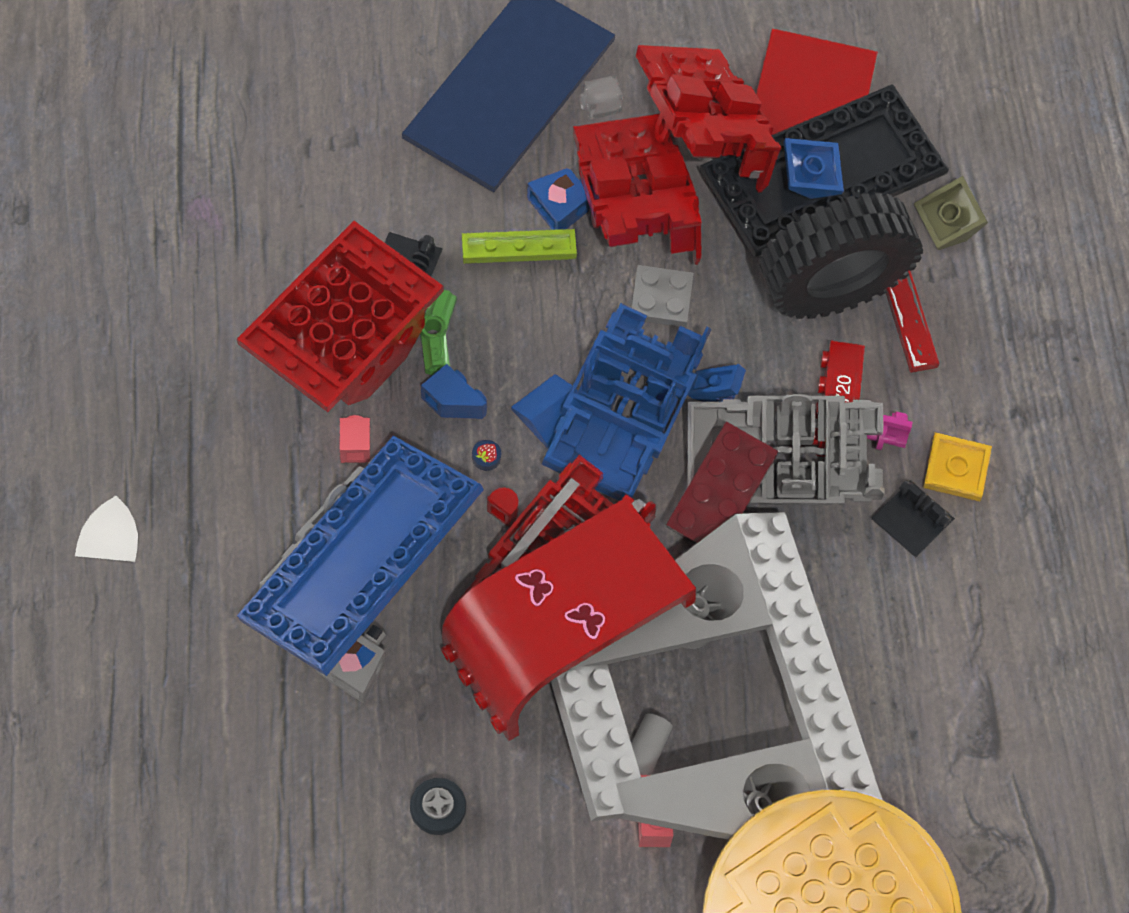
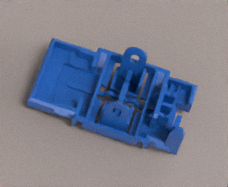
M620 303L617 311L612 313L606 325V328H608L607 332L600 330L562 407L561 414L565 416H561L554 430L556 435L542 462L543 466L561 473L569 463H573L581 455L603 472V479L595 490L618 501H621L626 494L633 498L643 474L647 475L654 460L652 457L658 458L697 376L692 371L697 369L703 356L702 350L711 332L708 326H706L703 335L680 326L673 343L668 341L667 345L657 341V335H654L653 339L643 335L644 329L642 327L647 318L646 314ZM631 369L636 374L630 384L624 382L622 372L628 374ZM584 375L583 382L578 390L579 393L575 391ZM641 375L648 377L646 381L648 386H645L643 390L635 387ZM620 395L623 399L616 413L612 411V408ZM677 398L681 399V401H680L678 407H677V402H678V399H677ZM629 400L637 402L631 417L626 418L622 416Z

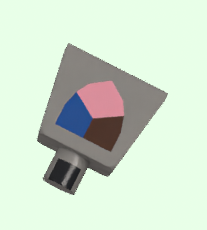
M371 624L363 636L361 635L327 676L315 669L316 673L364 704L385 663V651L378 645L386 634L379 627Z

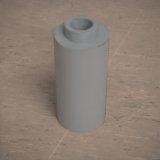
M648 713L644 715L631 743L640 775L652 774L673 729L670 722L655 714Z

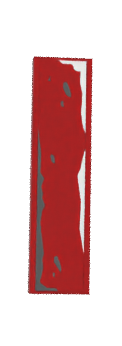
M908 271L909 276L905 279H898L899 284L897 286L886 288V295L910 373L938 368L940 363L911 271Z

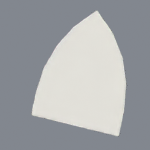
M117 496L103 503L90 515L81 530L75 556L135 562L138 547V532L135 520L128 507Z

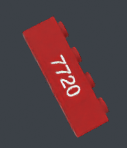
M830 341L828 351H822L820 368H825V376H820L818 393H821L822 396H845V402L860 400L865 345ZM818 402L816 404L815 419H818ZM815 427L812 445L825 449V441H818V428Z

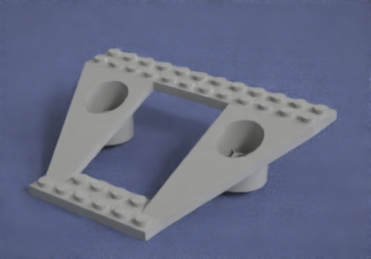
M785 512L735 514L675 560L696 587V600L694 604L687 608H684L681 603L551 681L591 821L619 818L730 840L733 834L757 812L774 802L795 794L815 790H846L882 800ZM766 629L802 740L641 777L608 664L678 648L697 649L706 646L711 641Z

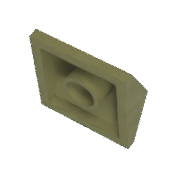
M963 176L914 203L938 250L967 241L988 223Z

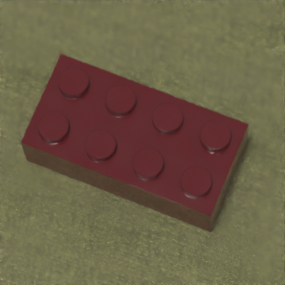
M726 421L668 520L666 527L692 543L697 544L735 514H744L779 451Z

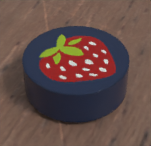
M482 440L476 443L472 450L473 464L483 471L495 469L501 462V449L499 445L491 440Z

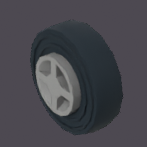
M432 778L424 781L415 789L410 800V813L413 822L422 831L430 835H444L452 832L461 824L466 814V799L463 791L454 782L445 778Z

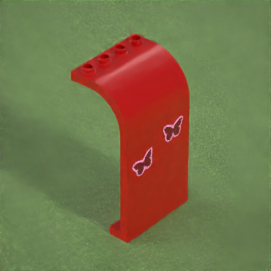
M626 497L494 573L466 593L452 608L442 626L443 647H441V652L449 664L454 662L459 669L457 675L465 687L470 685L475 692L473 697L482 711L486 709L491 715L490 722L498 734L503 732L507 740L510 741L519 736L518 719L522 709L542 687L562 673L681 603L684 608L694 604L696 600V587Z

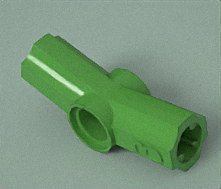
M444 290L427 308L425 326L420 333L425 374L432 376L446 364L450 366L446 332L457 302V296L448 290ZM430 330L438 331L437 334H429L427 332Z

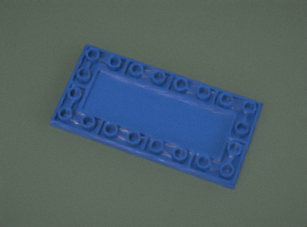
M392 436L341 497L239 612L237 617L253 630L327 676L483 492L482 485L401 439Z

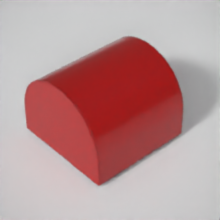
M505 487L494 490L487 498V512L506 526L511 527L518 516L519 499L517 494Z

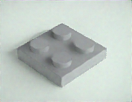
M637 265L631 308L646 314L645 322L686 327L694 273Z

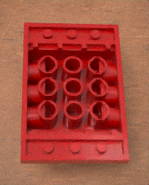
M353 221L237 338V343L326 412H329L340 400L347 405H351L368 399L406 360L425 326L426 309L444 292V286L359 223Z

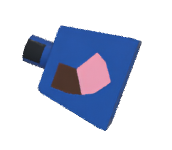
M566 168L528 183L527 199L551 230L569 228L590 209L581 179L578 180L571 169Z

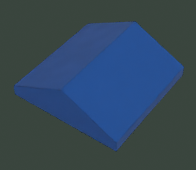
M784 139L789 190L810 199L839 195L844 192L838 143Z
M556 374L511 407V410L548 449L556 435L554 430L561 416H565L561 414V410L573 387Z

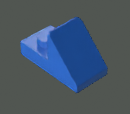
M740 364L698 370L695 373L697 376L688 396L702 402H723V399H734L741 388L746 370Z

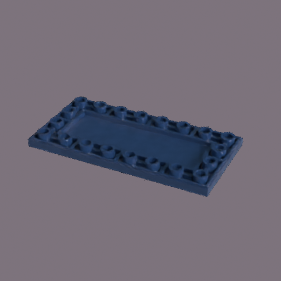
M511 0L402 132V139L494 193L614 42L615 34L555 0Z

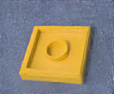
M935 432L923 488L980 502L983 496L992 446Z

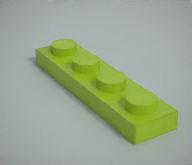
M575 229L462 233L463 264L576 259Z

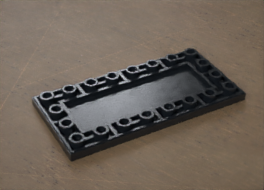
M893 84L772 135L775 142L780 144L781 150L779 151L769 185L762 192H758L756 189L757 178L740 177L738 174L745 154L744 149H742L740 157L736 155L722 156L701 165L700 169L754 258L762 255L763 249L768 248L767 243L771 239H777L775 234L780 230L787 231V225L792 221L797 223L801 221L800 216L808 213L812 215L816 213L815 208L823 205L825 209L831 206L830 202L839 200L840 203H843L846 197L854 196L855 199H858L861 194H869L870 198L875 193H881L883 197L886 194L895 197L939 178L949 171V167ZM784 139L838 143L844 192L839 195L810 199L789 190Z

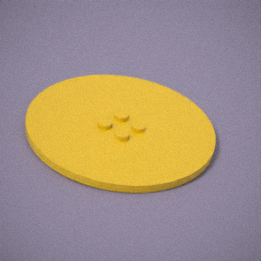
M815 790L788 796L765 807L748 819L733 834L718 856L708 879L702 913H962L955 878L946 858L932 837L915 820L893 805L869 795L846 790Z

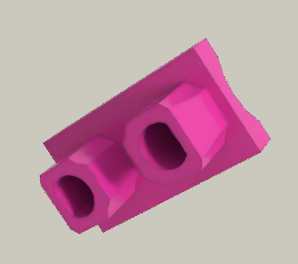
M901 412L892 413V417L883 415V434L867 435V439L877 441L875 449L880 451L884 443L905 448L913 422L908 421V415Z

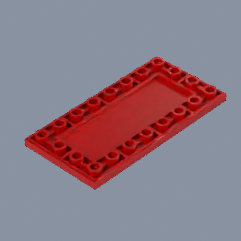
M772 28L756 93L762 103L760 108L767 117L769 124L773 127L772 135L868 95L878 51Z

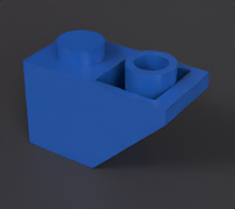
M448 364L421 385V398L440 417L483 419L487 415V399L484 394L478 389L474 390L467 384L465 376L459 370L454 371Z

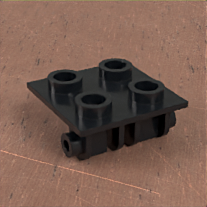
M389 232L385 241L387 245L431 277L443 248L435 246L434 238L429 235H425L417 241Z
M906 480L899 487L900 491L872 517V520L914 557H917L955 518L914 482Z

